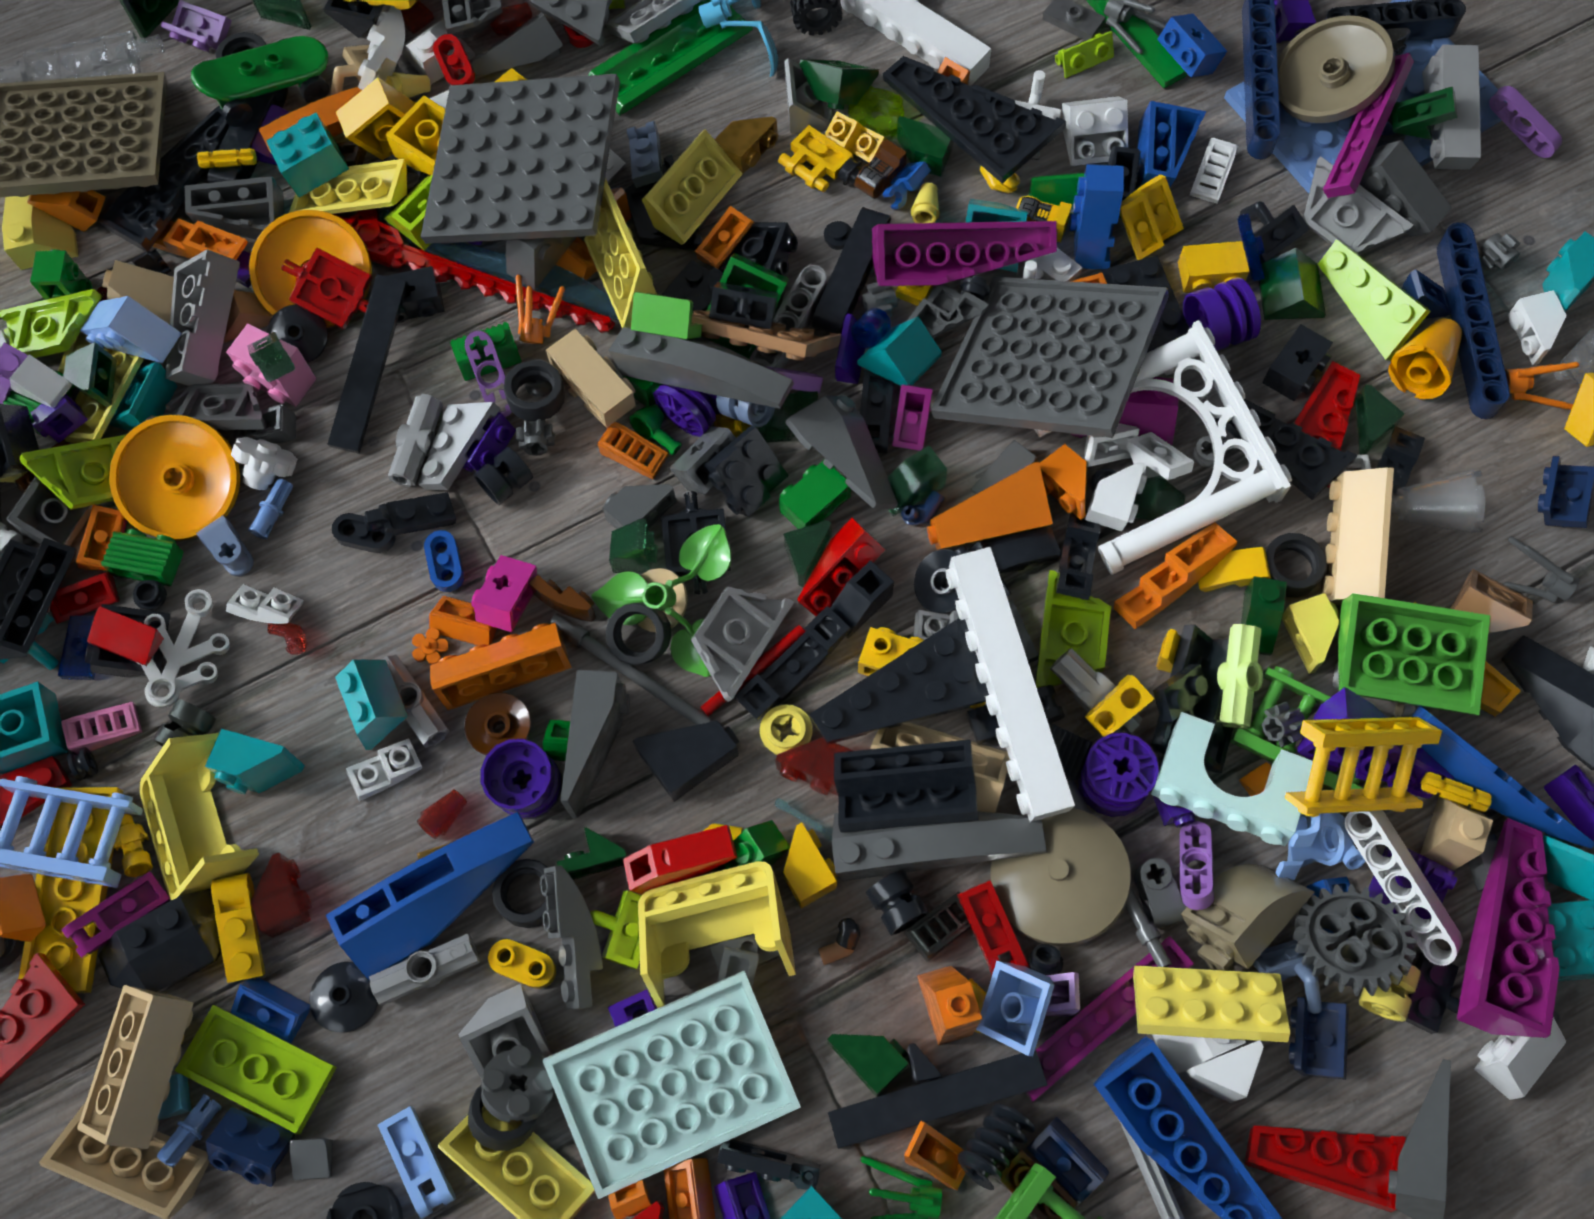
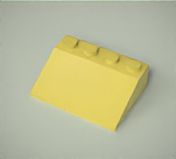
M605 178L597 235L585 236L584 241L621 327H631L634 293L659 294L656 293L652 275L646 270L642 253L634 243L632 231L627 227Z

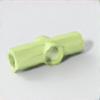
M1233 624V627H1230L1227 661L1219 666L1217 672L1218 684L1223 690L1220 720L1225 727L1248 729L1251 725L1254 691H1258L1263 683V670L1258 663L1261 628L1256 626Z

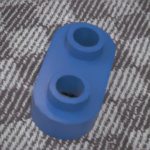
M444 530L434 531L428 535L424 542L430 579L438 590L452 592L458 589L464 581L458 544L451 533ZM441 547H447L445 552L438 553ZM453 574L451 580L444 581L446 575Z

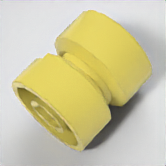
M1412 965L1407 976L1403 975L1399 985L1392 983L1388 992H1384L1378 986L1374 996H1371L1364 987L1359 1004L1364 1009L1380 1017L1399 1022L1406 1021L1412 1004L1408 994L1416 992L1421 971Z

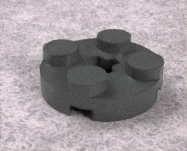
M515 1046L511 1050L496 1055L487 1064L481 1082V1097L485 1108L490 1114L501 1121L509 1123L510 1120H523L522 1123L530 1122L543 1114L550 1104L554 1090L543 1063L544 1058L535 1052L529 1051L525 1046ZM511 1080H523L526 1091L522 1092L520 1089H517L513 1092L510 1090Z

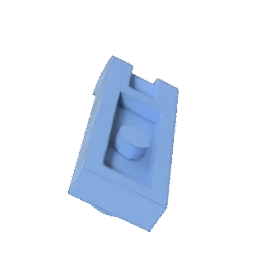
M409 1106L378 1124L409 1197L421 1219L432 1214V1209L441 1203L447 1205L456 1199L453 1188L446 1179L414 1107ZM432 1180L436 1190L425 1195L421 1186Z

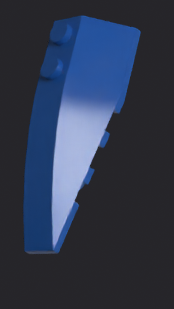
M1419 706L1410 716L1419 717L1442 730L1439 744H1423L1421 748L1454 777V781L1473 787L1474 792L1476 789L1490 793L1492 803L1489 808L1514 821L1545 832V834L1590 849L1594 846V842L1426 709Z
M1147 1036L1139 1040L1120 1054L1094 1082L1096 1089L1137 1146L1221 1219H1282L1153 1040Z

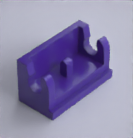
M1274 0L1276 43L1291 41L1301 33L1296 32L1297 30L1307 29L1316 24L1309 0Z

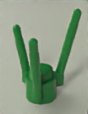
M866 1156L860 1158L862 1163L918 1187H912L910 1194L885 1189H869L871 1196L908 1202L909 1210L915 1211V1213L872 1216L870 1219L939 1218L942 1204V1188L932 1187L931 1180L917 1178Z

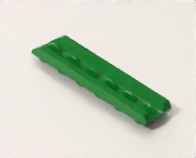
M711 0L700 1L693 6L692 11L673 18L670 25L662 29H656L649 34V38L645 41L631 44L592 69L588 76L617 74L620 85L615 112L621 116L751 32L753 27L727 26L721 28V25L717 24L706 28L699 13V6L711 2ZM729 5L732 16L728 17V21H746Z

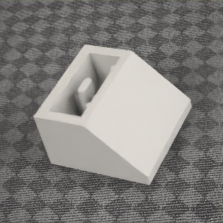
M1117 96L1062 103L1063 120L1066 121V128L1063 130L1071 166L1108 162L1112 147L1128 148L1127 99Z
M1553 1017L1551 1035L1547 1038L1500 1035L1495 1043L1492 1040L1489 1041L1478 1053L1477 1057L1481 1060L1474 1070L1509 1100L1525 1097L1562 1049L1566 1040Z

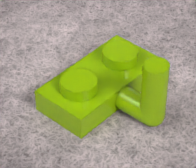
M628 890L623 891L615 917L598 910L590 911L595 925L610 930L602 959L630 969L638 968L640 962L638 902L641 895Z

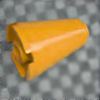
M1447 318L1438 319L1395 352L1388 372L1391 381L1400 391L1405 393L1406 390L1415 393L1414 398L1434 399L1443 395L1452 382L1461 343L1462 329L1459 324Z

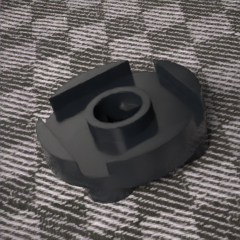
M360 1182L342 1190L326 1216V1219H360L361 1212L366 1210L368 1215H373V1219H403V1212L397 1196L393 1194L389 1187L373 1182Z

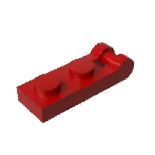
M991 880L957 894L989 966L991 976L996 961H1000L998 955L1007 951L1011 956V960L1007 963L1029 968Z

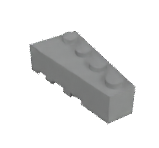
M1442 45L1422 71L1425 94L1453 86L1456 95L1458 118L1431 125L1430 156L1433 158L1434 169L1470 170L1481 158L1479 45Z
M207 249L175 267L170 325L182 334L167 355L165 379L187 386L215 382L218 375V365L237 279L239 261Z

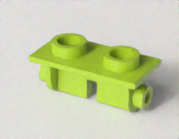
M1113 32L1098 33L1093 38L1066 50H1059L1058 54L1055 55V62L1058 66L1063 65L1064 77L1068 78L1114 58Z

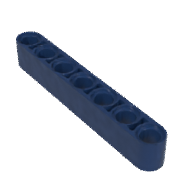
M1245 0L1242 7L1246 145L1249 155L1261 160L1271 156L1280 135L1274 0Z
M1457 222L1451 224L1437 246V256L1446 297L1452 313L1450 314L1451 320L1458 323L1462 329L1458 354L1470 409L1476 417L1491 419L1507 402L1510 391L1475 235L1470 226Z

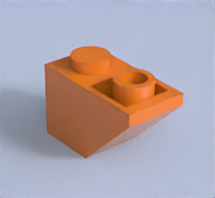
M94 190L87 192L74 191L58 194L30 195L27 203L85 232L97 221L106 197Z
M1064 444L1039 463L1046 495L1051 494L1059 501V504L1067 513L1072 512L1082 520L1086 517L1087 461Z

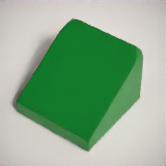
M549 720L543 739V751L552 760L566 761L570 721Z

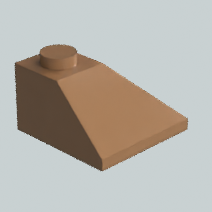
M1472 569L1450 609L1490 615L1489 633L1528 626L1532 621L1533 601Z

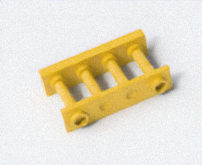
M1419 717L1303 720L1300 734L1313 742V745L1316 747L1306 791L1286 792L1285 799L1296 806L1301 814L1311 817H1317L1320 813L1377 810L1405 812L1406 809L1422 808L1423 801L1407 791L1417 749L1421 748L1423 744H1439L1442 730ZM1394 745H1403L1393 786L1380 788L1389 749L1394 748ZM1365 746H1374L1364 789H1351L1360 750L1365 749ZM1336 747H1345L1335 790H1322L1331 751H1334Z

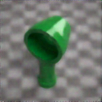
M649 405L637 410L630 416V424L640 436L648 440L654 438L669 450L672 456L682 447L681 442L674 440L660 428L664 420V414L657 406Z

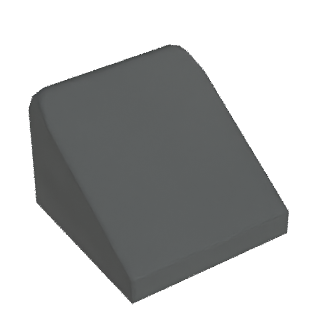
M332 1139L290 1140L293 1180L331 1178Z

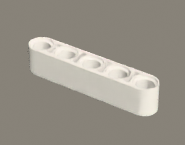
M1384 811L1349 812L1345 818V828L1391 903H1396L1395 909L1398 914H1406L1404 923L1405 925L1413 926L1414 929L1411 935L1417 940V944L1425 957L1431 963L1439 966L1452 963L1463 945L1461 933ZM1363 813L1371 818L1372 826L1366 827L1361 825L1357 819V814ZM1382 844L1387 846L1391 850L1392 857L1388 858L1380 855L1377 852L1376 845ZM1399 875L1408 878L1412 888L1401 887L1396 882L1395 876ZM1423 907L1427 909L1432 919L1419 917L1416 914L1415 908ZM1443 939L1447 941L1452 950L1446 951L1438 948L1434 940Z

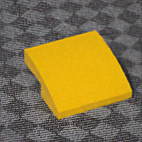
M1159 174L1131 193L1121 203L1120 215L1138 260L1165 246L1164 240L1184 229L1166 176Z

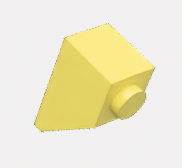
M1325 593L1289 605L1282 616V621L1309 674L1315 673L1324 662L1340 622L1337 607L1333 602L1329 601Z

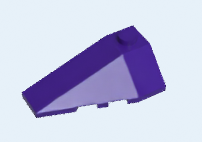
M1344 687L1320 705L1313 720L1387 717L1372 703ZM1304 736L1297 748L1298 753L1313 761L1316 747L1311 740ZM1394 745V748L1389 749L1381 780L1387 782L1388 787L1393 786L1403 745ZM1365 746V749L1360 750L1355 778L1366 781L1374 746ZM1336 747L1334 751H1331L1327 770L1336 772L1341 767L1345 747ZM1422 748L1417 749L1407 791L1413 795L1429 799L1434 795L1422 791L1420 784L1426 772L1441 775L1442 780L1445 777L1454 780V777Z

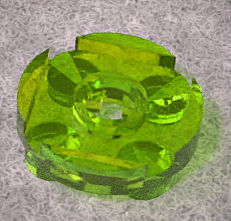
M873 86L869 87L856 105H849L848 107L849 118L884 137L890 134L893 137L897 134L899 116L904 117L905 113L903 98L900 95ZM872 112H880L883 116L878 115L876 118H873Z

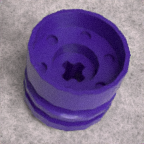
M1236 277L1227 282H1221L1215 285L1214 289L1206 287L1191 292L1184 298L1183 315L1189 329L1198 320L1203 328L1208 327L1214 336L1215 345L1213 346L1216 351L1227 348L1229 343L1237 345L1257 338L1260 333V309L1251 287L1242 278Z
M666 384L660 385L653 393L656 404L666 417L683 431L693 436L700 437L708 430V426H711L716 421L715 414H721L717 408V395Z
M1113 733L1099 739L1089 750L1078 778L1079 790L1086 804L1097 813L1110 817L1126 816L1136 811L1156 784L1159 773L1157 757L1147 743L1134 735ZM1118 766L1125 768L1123 775L1116 773Z
M509 739L496 745L486 755L480 769V783L485 795L507 814L512 815L518 812L522 819L536 818L547 813L557 803L562 791V775L557 764L536 743L525 739ZM528 776L531 780L527 782V788L523 789L520 784H523L524 777Z

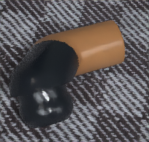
M844 918L839 922V932L835 943L818 949L823 965L848 957L855 951L860 937V927L852 918Z

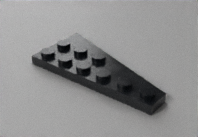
M902 56L883 73V81L1002 184L1066 128V121L1057 117L1054 120L1042 115V111L1032 107L1029 110L1019 106L1011 98L976 84L972 87L962 83L960 78L950 75V77L935 72L933 67L906 56Z
M217 106L160 159L158 185L129 187L99 214L97 219L99 224L148 253L185 201V186L197 184L207 169L199 167L197 154L206 151L213 153V151L219 150L230 126L222 116L221 107Z
M958 618L810 713V719L828 745L867 735V733L888 727L889 729L901 726L903 723L932 718L986 702V696L989 693L986 683L981 684L976 673L975 664L979 663L976 652H971L967 645L965 632L969 630L966 620Z

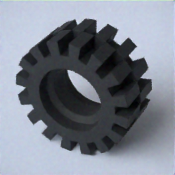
M790 0L793 22L796 29H800L803 34L808 31L809 35L814 36L815 32H818V35H822L823 30L827 32L832 31L831 26L836 28L839 25L838 21L842 20L843 12L840 0Z

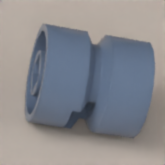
M718 395L716 398L717 408L722 415L740 420L754 427H762L767 424L775 411V408Z

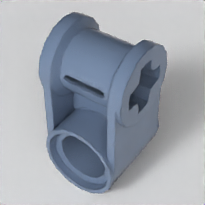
M224 515L196 533L214 558L231 575L242 576L251 570L254 559L241 541L239 533Z

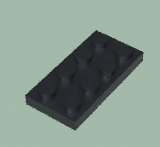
M1157 255L1101 270L1107 284L1166 287L1168 289L1169 298L1147 353L1188 333L1189 326Z

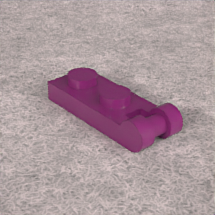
M149 871L67 924L61 931L67 939H73L78 946L76 949L77 953L81 958H85L107 943L115 931L170 901V898ZM94 923L100 932L90 938L85 928Z

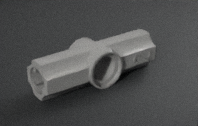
M423 393L420 396H416L407 423L399 427L396 435L397 451L388 473L390 481L404 487L416 485L425 456L428 457L433 445L435 428L443 408L441 400Z
M1072 648L1062 654L1050 668L1061 682L1074 693L1075 700L1087 712L1105 699L1104 697L1116 687L1105 675L1095 672ZM1137 713L1114 733L1131 734L1139 726L1142 718Z
M398 655L386 656L381 659L386 660L408 715L406 720L424 747L435 746L443 741L450 732ZM417 696L416 701L412 705L405 706V702L409 697Z
M465 934L429 951L415 952L408 960L369 976V984L378 1004L383 1006L421 988L435 987L442 979L480 963L479 954L470 934ZM430 961L432 963L431 972L426 977L419 978V967L424 962Z

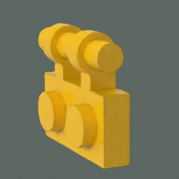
M808 125L790 143L791 151L795 154L790 157L786 153H782L778 163L783 165L785 171L792 176L797 175L805 180V184L811 189L817 188L824 193L829 187V182L824 180L823 177L827 174L835 180L846 161L851 157L853 158V154ZM807 161L815 167L809 170L802 164Z

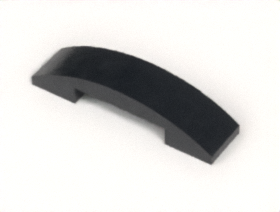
M1071 512L1059 563L1056 593L1089 600L1093 581L1092 571L1096 544L1101 525L1085 520L1086 517L1080 520Z
M828 606L804 628L805 633L761 676L757 674L734 696L757 721L770 709L778 706L827 659L850 631V627Z

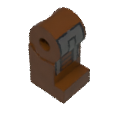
M886 139L879 146L877 155L859 171L855 179V187L873 199L878 198L886 188L892 185L890 182L906 166L907 152Z

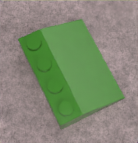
M1352 593L1342 601L1338 629L1339 691L1346 687L1361 697L1475 716L1480 715L1490 615Z

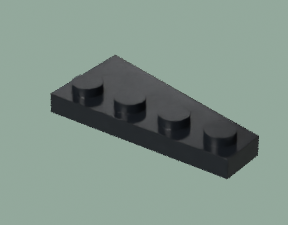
M1243 399L1248 409H1254L1261 423L1259 429L1264 438L1268 436L1272 440L1276 449L1274 456L1279 465L1284 464L1287 467L1292 478L1291 483L1311 500H1314L1355 461L1356 454L1348 450L1344 453L1332 447V442L1322 437L1316 439L1302 432V427L1292 422L1286 424L1276 419L1274 413ZM1230 420L1226 424L1225 429L1237 439H1242L1233 421Z

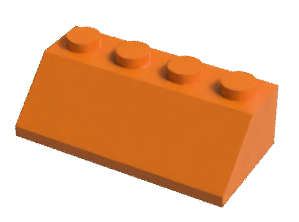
M556 622L552 624L543 623L533 627L532 631L520 635H507L500 642L491 645L482 644L475 646L468 653L441 658L438 663L430 665V680L434 693L445 708L451 710L475 702L486 695L501 693L572 668Z

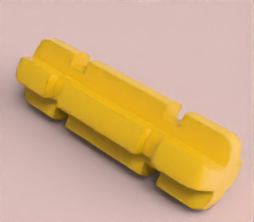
M250 148L240 149V151L236 149L213 151V153L206 151L197 154L198 165L201 168H214V165L215 167L241 166V163L242 165H255L257 163L256 152Z
M1426 772L1421 779V789L1433 795L1439 793L1438 797L1465 807L1470 804L1471 809L1482 813L1486 812L1491 806L1490 793L1476 789L1474 792L1471 786L1446 777L1442 780L1441 775L1433 772Z

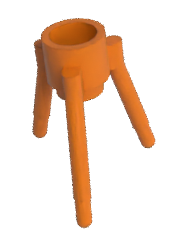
M518 274L515 279L519 341L543 344L544 337L550 338L551 327L560 306L565 287L561 286L559 288L546 324L543 326L542 319L532 318L533 298L531 286L526 288L524 310L522 278Z
M1571 362L1530 368L1505 369L1512 400H1526L1571 410L1573 404L1527 394L1526 391L1533 388L1534 375L1578 368L1579 363Z

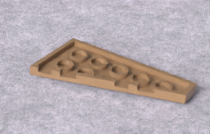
M696 310L692 313V323L702 324L701 336L711 339H719L720 336L730 338L729 343L738 346H747L748 343L758 346L757 350L761 352L776 353L777 350L785 352L786 357L793 360L803 361L805 357H816L817 353L839 347L841 334L830 333V335L824 337L814 336V329L790 328L789 331H785L786 325L773 322L771 329L712 319L709 318L710 310Z

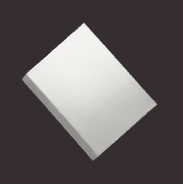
M1261 1040L1194 1066L1178 1075L1184 1083L1232 1103L1247 1097L1264 1046Z

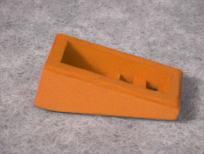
M616 421L608 426L598 442L601 455L652 480L669 456L668 452ZM630 443L631 445L626 453L622 452L626 444ZM639 448L642 449L643 451L641 452L637 460H635L633 457L635 456ZM652 454L654 457L647 467L644 463L648 456Z

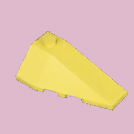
M30 195L25 197H5L2 221L4 251L20 270L33 267L36 251L58 249L61 251L65 250L71 258L78 257L76 233L71 225L28 204L27 201Z

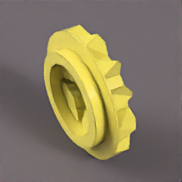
M788 704L776 706L770 709L762 718L760 723L761 740L764 746L775 755L790 757L798 752H803L804 748L811 742L813 730L811 720L806 712L797 706ZM790 720H792V732L796 733V735H788L781 742V732L777 728H785Z

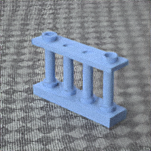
M16 776L15 781L0 779V786L14 793L0 831L1 868L114 888L118 887L121 874L110 869L111 863L108 861L124 813L142 815L143 809L132 802L133 797L121 793H112L111 797L47 787L37 785L38 782L36 780L22 776ZM28 797L46 799L30 846L25 847L24 852L13 851L14 846L11 844ZM60 802L78 805L62 853H57L56 858L46 857V852L43 850ZM92 807L110 810L94 859H90L88 864L78 862L79 858L76 857Z

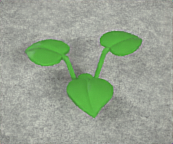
M719 524L700 529L684 542L679 553V562L685 569L692 570L689 574L674 580H667L666 584L658 582L648 584L638 573L622 572L612 577L602 588L591 595L598 608L609 618L618 608L626 604L644 602L649 608L665 611L666 614L671 615L686 628L678 631L672 638L670 650L674 661L684 670L704 677L711 675L691 641L704 619L697 620L691 626L685 618L673 610L672 607L676 602V592L673 587L693 579L696 574L702 580L714 581L721 578L727 572L731 564V548L725 528ZM634 614L628 617L623 625L639 624L647 616Z

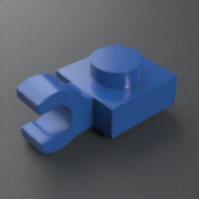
M925 161L907 163L890 182L892 186L884 190V197H892L895 194V202L890 206L892 209L902 208L907 201V191H914L924 183L923 179L931 171Z

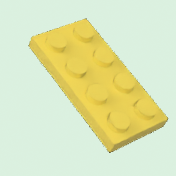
M1134 966L1133 980L1138 1034L1287 1043L1289 1041L1290 1028L1280 974Z

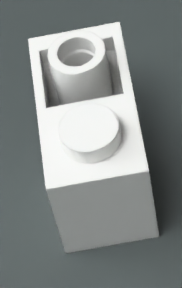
M1554 290L1520 298L1508 314L1510 326L1516 331L1521 341L1522 350L1528 355L1532 365L1539 364L1551 349L1567 316Z
M1137 462L1100 480L1093 492L1085 520L1119 531L1124 529L1127 522L1133 523L1139 506L1134 504L1136 493L1142 494L1147 480V476L1142 475L1145 463Z

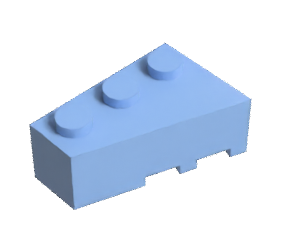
M129 296L99 301L80 329L81 332L87 335L86 340L91 344L95 342L102 348L105 347L160 363L164 362L182 334Z

